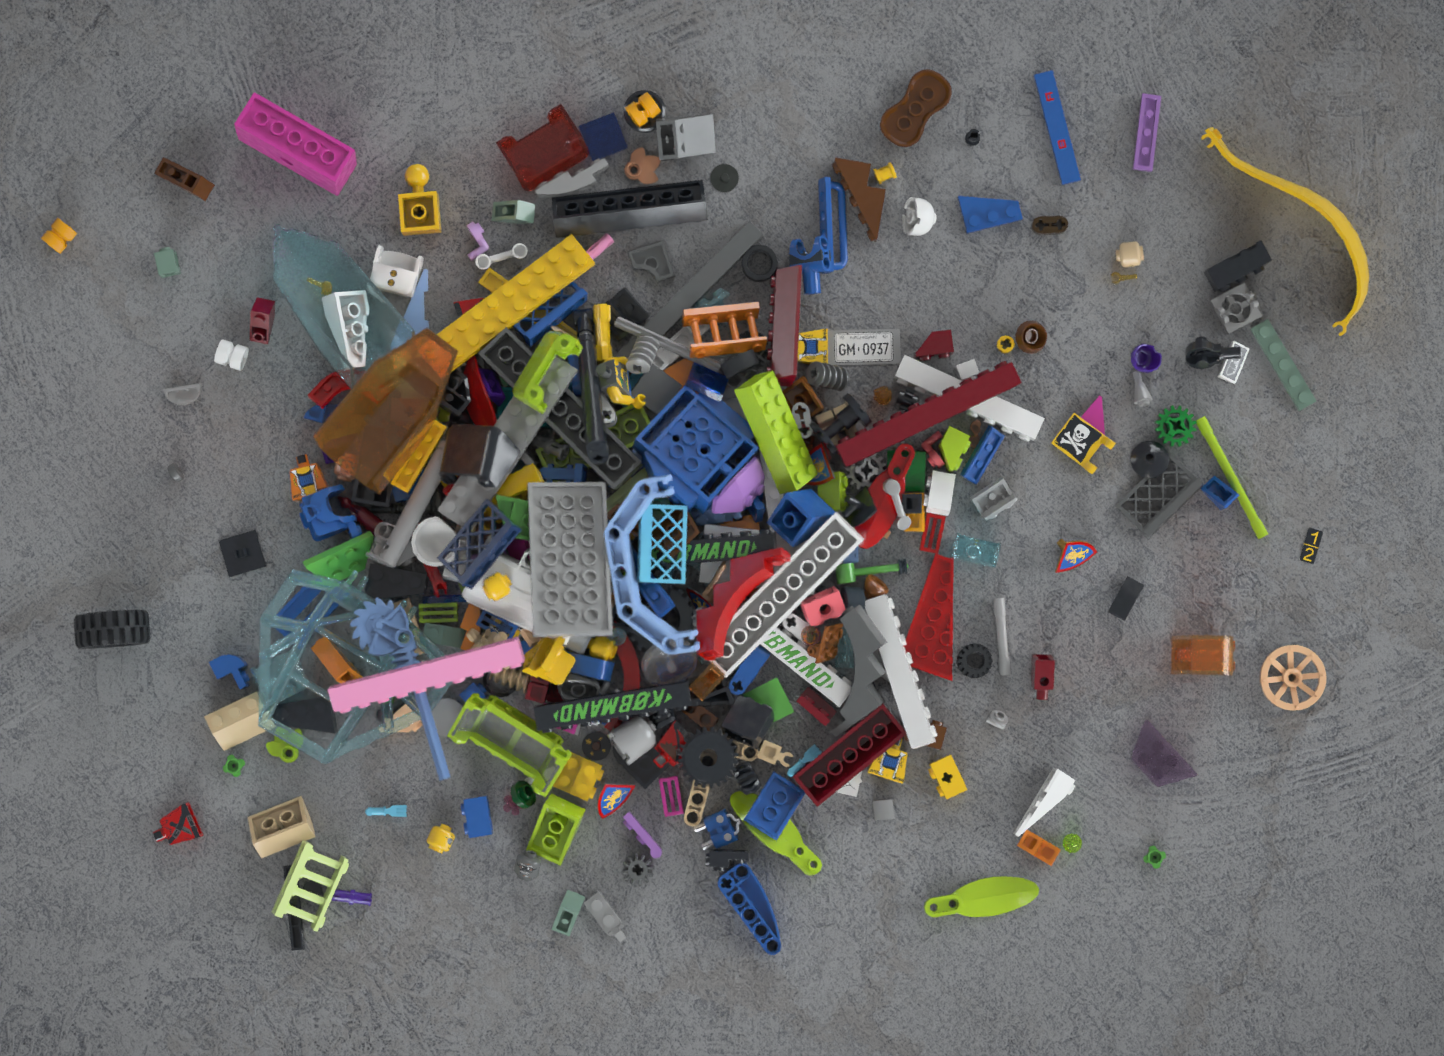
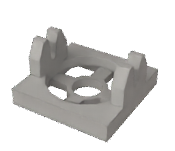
M1245 283L1210 300L1227 335L1262 317L1258 309L1259 302L1254 300V293L1248 290ZM1232 295H1241L1247 300L1240 303L1235 301ZM1225 299L1229 302L1228 310L1226 311L1222 307ZM1235 303L1240 306L1241 311L1239 314L1231 312L1230 307L1232 304ZM1250 305V313L1244 319L1242 315L1243 308ZM1228 316L1237 317L1239 323L1229 321Z

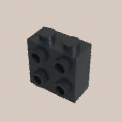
M739 695L721 725L722 734L727 733V737L757 749L775 719L774 711L767 704H759L750 697Z

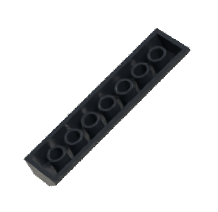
M703 180L552 197L556 238H567L571 234L573 236H584L594 233L643 229L654 226L661 227L664 225L708 220Z

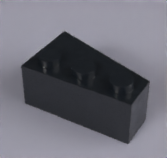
M330 696L271 705L275 725L333 734L338 733L335 712Z

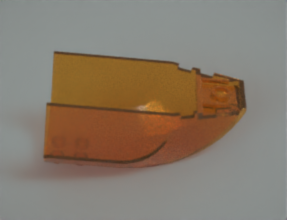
M425 328L398 348H394L384 357L374 361L313 436L319 449L366 487L380 494L431 429L437 417L458 350L429 328Z

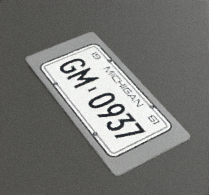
M900 329L828 330V364L901 363Z

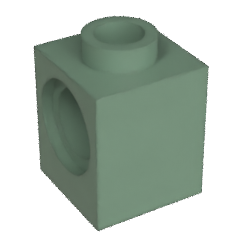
M165 247L159 249V252L154 253L160 277L165 278L181 274L175 250Z

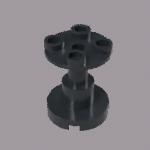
M849 393L842 397L846 407L836 414L838 419L827 428L822 430L814 421L809 424L812 430L817 433L815 434L817 438L826 444V447L832 454L838 450L830 439L842 429L846 428L849 430L858 421L864 427L872 423L867 413L861 409L859 403Z

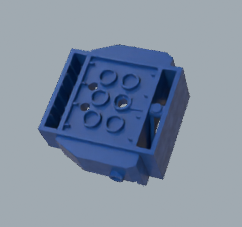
M687 385L674 396L635 438L632 446L642 456L641 461L649 478L671 474L672 480L668 481V484H663V480L657 482L658 488L662 491L668 490L669 487L674 488L675 494L668 496L671 503L687 506L688 512L695 508L702 515L713 504V499L755 456L759 449L752 442L754 434L745 419L723 400L702 393L697 394ZM689 423L691 428H686L685 424ZM677 437L679 441L674 442L672 438ZM705 449L707 454H702L700 450ZM736 459L742 460L739 464L735 462ZM723 474L726 479L712 494L709 493L715 481Z

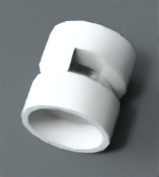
M222 339L217 347L214 362L224 366L229 364L230 368L241 371L247 361L249 348L239 344L234 346L233 342Z

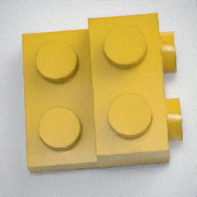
M571 752L570 759L553 787L585 801H588L589 798L593 799L597 790L594 785L597 780H601L605 771L602 770L603 765Z

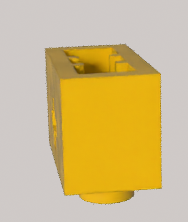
M951 754L929 764L928 772L932 780L935 778L939 786L936 789L940 797L944 796L947 800L968 790ZM945 772L948 775L951 774L950 782L948 783L941 779L944 777L943 773Z

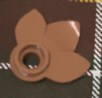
M643 147L638 148L632 152L630 162L625 166V175L631 180L638 179L643 184H653L659 180L654 171L658 168L660 160L656 156H646ZM632 168H637L638 172L636 174H632L630 170Z

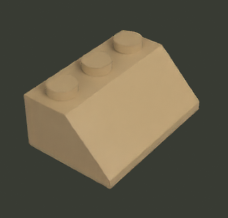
M256 691L204 716L213 736L224 751L277 726L274 724V719L261 691Z
M302 796L248 817L252 843L261 859L302 843L303 840L307 841L315 837L313 823Z

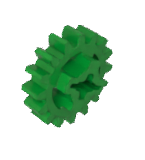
M1173 405L1170 406V411L1166 408L1163 409L1164 415L1159 413L1157 416L1160 420L1154 422V424L1159 425L1158 428L1154 429L1155 432H1160L1157 438L1163 437V444L1170 442V447H1173L1175 443L1180 447L1181 441L1184 444L1189 443L1187 438L1192 439L1194 436L1191 432L1197 431L1193 427L1197 421L1191 420L1194 414L1188 415V409L1186 408L1182 411L1180 405L1176 410ZM1170 414H1179L1176 418L1168 417ZM1185 419H1186V421H1187L1188 428L1185 427V423H1184V420H1185ZM1177 422L1179 429L1173 430L1174 426L1172 424ZM1163 424L1166 425V429H1167V432H1166V433H1165V431H1164V429H1163ZM1176 434L1183 436L1179 439L1172 438Z

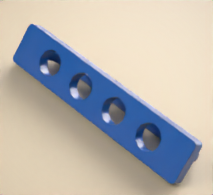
M823 177L818 180L820 236H825L829 243L831 268L829 271L822 272V274H829L834 270L843 269L848 261L846 195L844 187L839 182L831 181L830 177ZM831 189H836L838 192L840 261L834 263Z

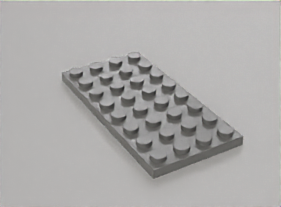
M528 482L533 637L612 636L610 566L604 531L608 525L606 482Z

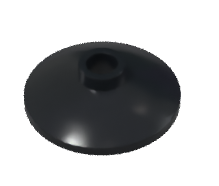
M1144 441L1133 449L1130 462L1133 470L1139 476L1155 478L1163 474L1167 469L1169 455L1162 444L1156 441ZM1152 455L1153 460L1148 461L1146 457Z

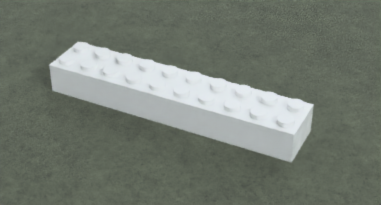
M836 512L791 557V561L786 562L734 614L726 634L724 654L722 657H718L710 662L727 677L864 538Z

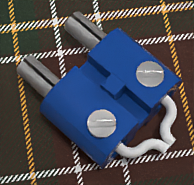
M726 809L705 817L703 823L694 826L695 832L706 828L710 832L711 840L701 845L702 849L706 850L713 846L718 849L737 841L741 821L732 814H728ZM730 817L737 822L736 830L731 824Z

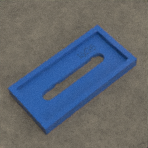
M314 575L278 612L270 623L298 649L351 592L340 582L329 585ZM323 589H328L329 594L297 627H293V620Z

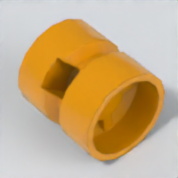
M648 92L640 96L637 103L633 101L625 107L627 113L639 128L648 122L649 117L653 119L661 113L658 105Z
M57 218L51 225L52 230H47L41 239L61 254L67 247L66 242L72 241L78 233Z

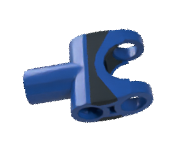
M823 235L816 236L813 249L809 254L806 252L804 244L800 239H794L790 243V267L802 265L805 295L821 293L820 272L829 271L831 268L829 243Z

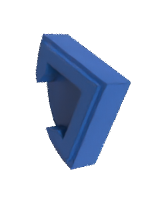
M318 405L313 406L305 413L304 419L323 423L328 405L323 409Z

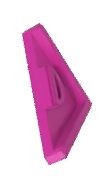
M1099 395L1081 418L1105 435L1102 397Z

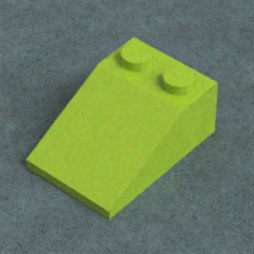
M551 793L544 803L526 850L533 851L536 855L561 866L586 809Z

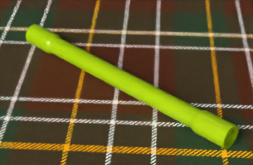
M1204 416L1196 420L1202 436L1205 437L1231 488L1239 494L1237 499L1248 517L1254 533L1258 539L1268 535V532L1261 519L1257 516L1213 434L1207 418Z

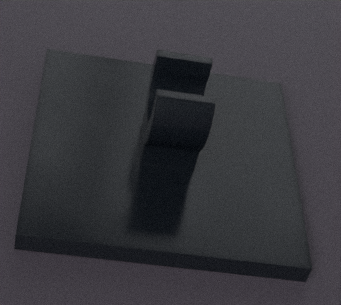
M256 530L219 540L229 577L266 567Z

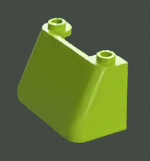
M547 332L513 387L515 398L539 413L544 414L548 406L544 403L545 393L539 386V383L556 355L564 360L569 355L579 356L583 349L579 340L566 333Z

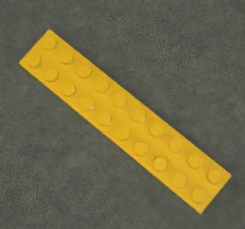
M572 234L420 346V352L443 379L486 347L505 327L510 329L593 267L595 262Z

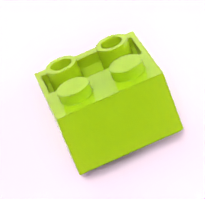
M951 426L946 429L938 445L948 473L958 470L963 460L960 456L962 453L965 454L971 444L968 441L969 435Z

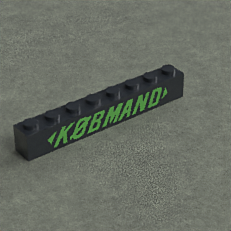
M770 529L759 530V533L751 534V531H740V535H732V532L721 533L719 537H713V534H702V538H694L686 545V564L730 561L731 559L776 549V532H771ZM636 539L630 540L631 545L638 552V541ZM655 548L651 551V556L658 560L664 555ZM681 551L673 558L675 562L681 558ZM667 556L661 560L673 564Z
M686 680L535 705L534 714L537 731L541 730L542 733H548L557 727H561V730L573 728L572 725L580 724V727L592 725L593 721L608 723L611 722V718L618 717L619 720L630 719V715L638 714V717H644L653 711H657V714L669 712L668 709L676 708V711L688 709L687 706L691 705V699Z

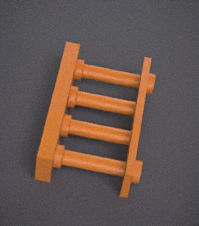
M759 302L684 309L682 316L683 327H691L694 344H691L690 358L744 353L749 350H754V352L766 350L767 336L759 337L755 319H758ZM747 320L751 338L740 339L736 321ZM717 323H729L732 340L721 341ZM698 325H710L713 342L702 343Z

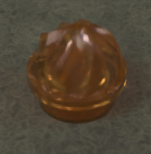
M887 385L873 391L874 400L881 405H887L892 399V391L888 389Z

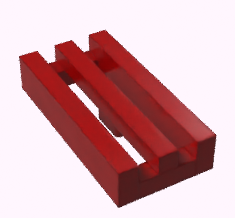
M926 514L925 532L922 534L919 551L939 553L946 516ZM931 517L933 518L928 547L926 548L924 545ZM937 519H940L941 522L936 541L935 549H931Z

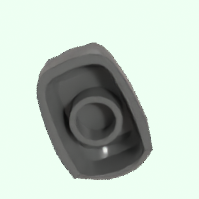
M569 673L563 684L557 685L558 692L564 701L596 696L600 693L598 681L580 674Z

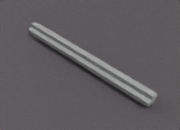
M617 317L615 321V327L637 337L641 332L648 333L659 342L660 347L712 371L718 372L721 367V362L708 356L704 358H690V348L622 317Z

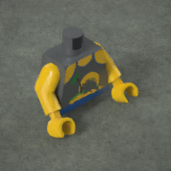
M611 357L599 364L596 371L599 376L600 388L615 405L632 404L636 409H640L646 404V402H642L646 398L643 394H638L636 398H632L629 372L626 369L628 358Z

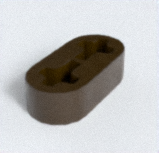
M1040 216L1034 219L1031 228L1037 235L1062 234L1068 228V221L1063 216ZM1060 220L1064 226H1062L1061 230H1058L1057 226H1051V224H1056ZM1041 221L1043 225L1048 224V227H1043L1042 231H1040L1039 227H1035V225Z

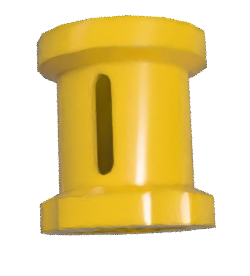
M891 162L880 169H873L874 176L879 185L890 178H897Z

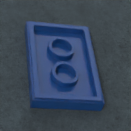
M773 771L744 818V821L777 840L805 795V792Z

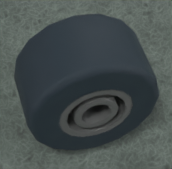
M843 587L840 595L845 608L847 609L852 605L855 608L861 605L865 611V594L863 589L860 587Z

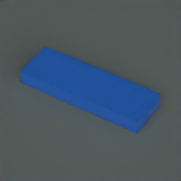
M988 425L960 475L977 485L1005 435Z

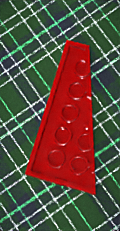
M935 553L906 636L907 645H904L906 653L910 652L913 663L910 665L912 668L953 681L954 560Z

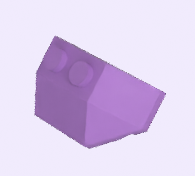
M754 456L713 499L712 513L742 512L753 503L757 495L760 496L765 489V475L759 456Z

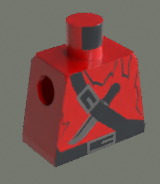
M189 802L182 804L160 819L162 828L153 832L157 842L167 838L170 845L204 836Z

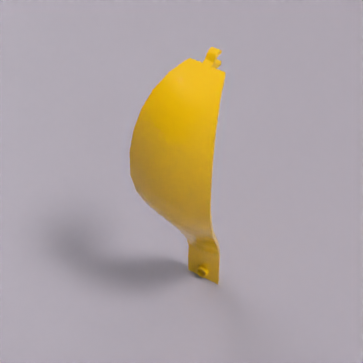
M1216 128L1206 129L1205 132L1207 134H1204L1201 139L1211 138V143L1207 145V148L1215 145L1221 155L1234 167L1310 205L1323 215L1340 235L1352 259L1357 278V295L1352 310L1345 319L1333 324V328L1341 325L1343 331L1338 335H1344L1347 331L1348 323L1362 307L1368 293L1369 268L1367 256L1358 233L1346 216L1329 200L1308 188L1262 171L1240 160L1229 151L1221 139V133Z

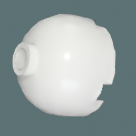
M910 197L906 201L904 209H907L906 216L902 215L904 233L913 236L926 234L936 222V213H934L932 205L927 200Z

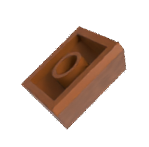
M802 376L791 387H787L782 391L791 413L793 406L798 402H803L808 406L811 418L824 411V406L805 376ZM798 406L795 414H799L800 420L804 419L803 413L806 410Z

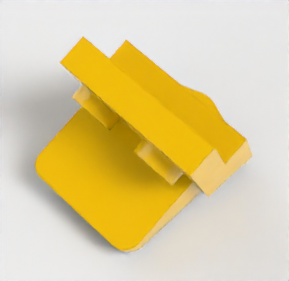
M543 637L539 640L538 644L524 654L525 660L522 672L536 678L540 677L553 684L561 685L576 659L563 650L564 646L562 645L566 639L563 637H556L554 639Z

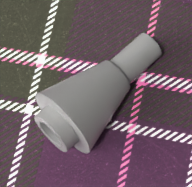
M1135 371L1133 372L1135 381L1134 404L1144 407L1149 405L1153 398L1142 381L1141 373Z

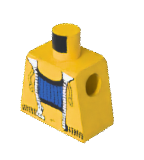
M828 329L799 333L798 363L810 365L812 362L817 361L828 364Z
M900 739L874 760L867 772L903 784L907 761V752L900 750L903 739Z

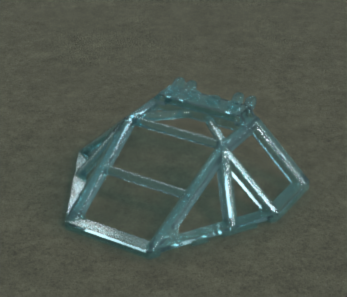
M292 569L260 616L258 726L321 763L327 764L350 751L371 744L372 741L400 731L418 720L422 721L415 696L412 692H409L408 696L400 699L412 712L394 719L392 697H390L389 701L381 703L382 725L348 740V737L368 709V707L359 708V706H355L348 712L350 713L327 749L272 718L290 679L331 702L328 691L294 672L314 631L380 669L378 673L393 670L397 666L396 663L391 664L395 660L394 657H387V655L379 656L380 660L322 627L323 625L358 618L359 616L355 615L354 611L366 609L363 605L364 601L376 605V599L361 591L368 581L366 576L360 580L356 588L351 585L357 577L358 572L356 570L352 571L347 581H340ZM296 585L326 591L307 621L277 616V613ZM403 599L399 605L405 609L407 601ZM333 602L351 611L349 613L324 617ZM411 607L407 617L409 630L414 635L416 646L430 660L446 656L412 623L411 619L415 615L417 607ZM271 627L291 631V633L271 645ZM402 634L398 640L406 644L410 638L408 635ZM293 645L270 692V659ZM453 681L447 682L446 686L435 689L433 686L428 693L427 698L431 712Z

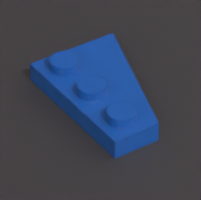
M958 196L967 234L1023 220L1019 202L1016 200Z

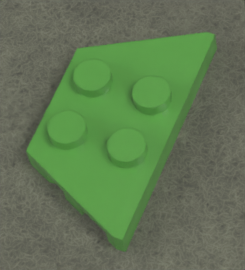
M496 494L499 510L521 529L515 538L529 541L528 500Z
M368 531L303 561L306 569L327 584L332 585L365 570L368 559L365 554L370 552L374 538L373 534Z

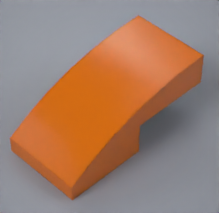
M1029 830L1025 831L1017 845L1050 866L1053 865L1061 851L1058 847Z

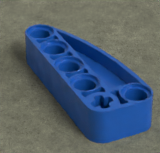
M521 640L520 643L525 654L531 648L526 641ZM566 651L576 659L570 670L571 673L611 681L615 663Z
M745 862L744 864H735L718 878V887L765 952L775 955L781 949V941L776 918L768 897L749 865ZM738 867H746L747 874L745 876L737 875L736 870ZM723 878L731 880L730 887H723L721 885ZM734 894H741L743 901L738 904L734 903L732 900ZM752 909L755 912L752 919L745 918V910ZM758 925H764L766 932L759 935L756 933L755 928ZM774 940L778 943L775 950L767 948L769 941Z

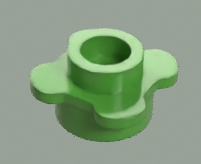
M229 755L226 764L223 766V771L238 777L241 775V768L245 766V761L235 758L234 755Z
M1150 846L1148 848L1149 852L1143 857V861L1153 865V868L1158 869L1163 859L1166 858V853L1164 851L1160 852L1155 846Z

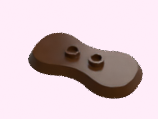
M930 69L917 72L911 78L904 97L883 113L880 120V129L883 135L893 144L900 147H910L920 140L929 118L949 103L952 96V88L949 82L942 75Z

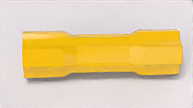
M607 304L593 306V321L595 322L596 349L599 364L612 357V346L610 344L611 311L610 305Z

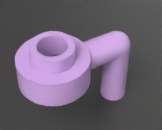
M473 221L466 226L479 244V247L467 254L471 261L489 249L482 235L484 230L479 223L475 224Z

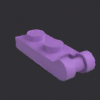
M630 811L623 816L625 826L630 831L634 829L638 834L636 836L637 840L642 845L646 843L651 849L650 854L653 858H659L662 854L661 847Z

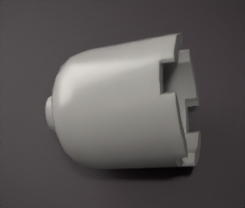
M633 717L607 733L609 739L613 737L615 742L613 744L614 748L623 760L627 758L626 763L630 765L655 745L656 737L654 731L656 728L651 721L646 722L641 717Z

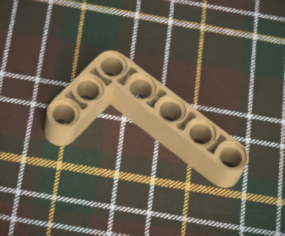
M736 740L732 741L737 746L735 753H739L734 758L745 761H753L757 758L758 749H755V755L752 758H748L744 755V750L750 746ZM706 749L700 755L701 763L704 756L712 757L713 764L711 766L717 761V754L712 749ZM693 780L684 814V821L689 826H696L700 823L709 791L708 784H706L705 788H702L700 784L694 786L695 780ZM696 793H700L703 796V801L700 804L692 801V796ZM690 812H695L698 815V820L694 823L689 822L687 819V815Z

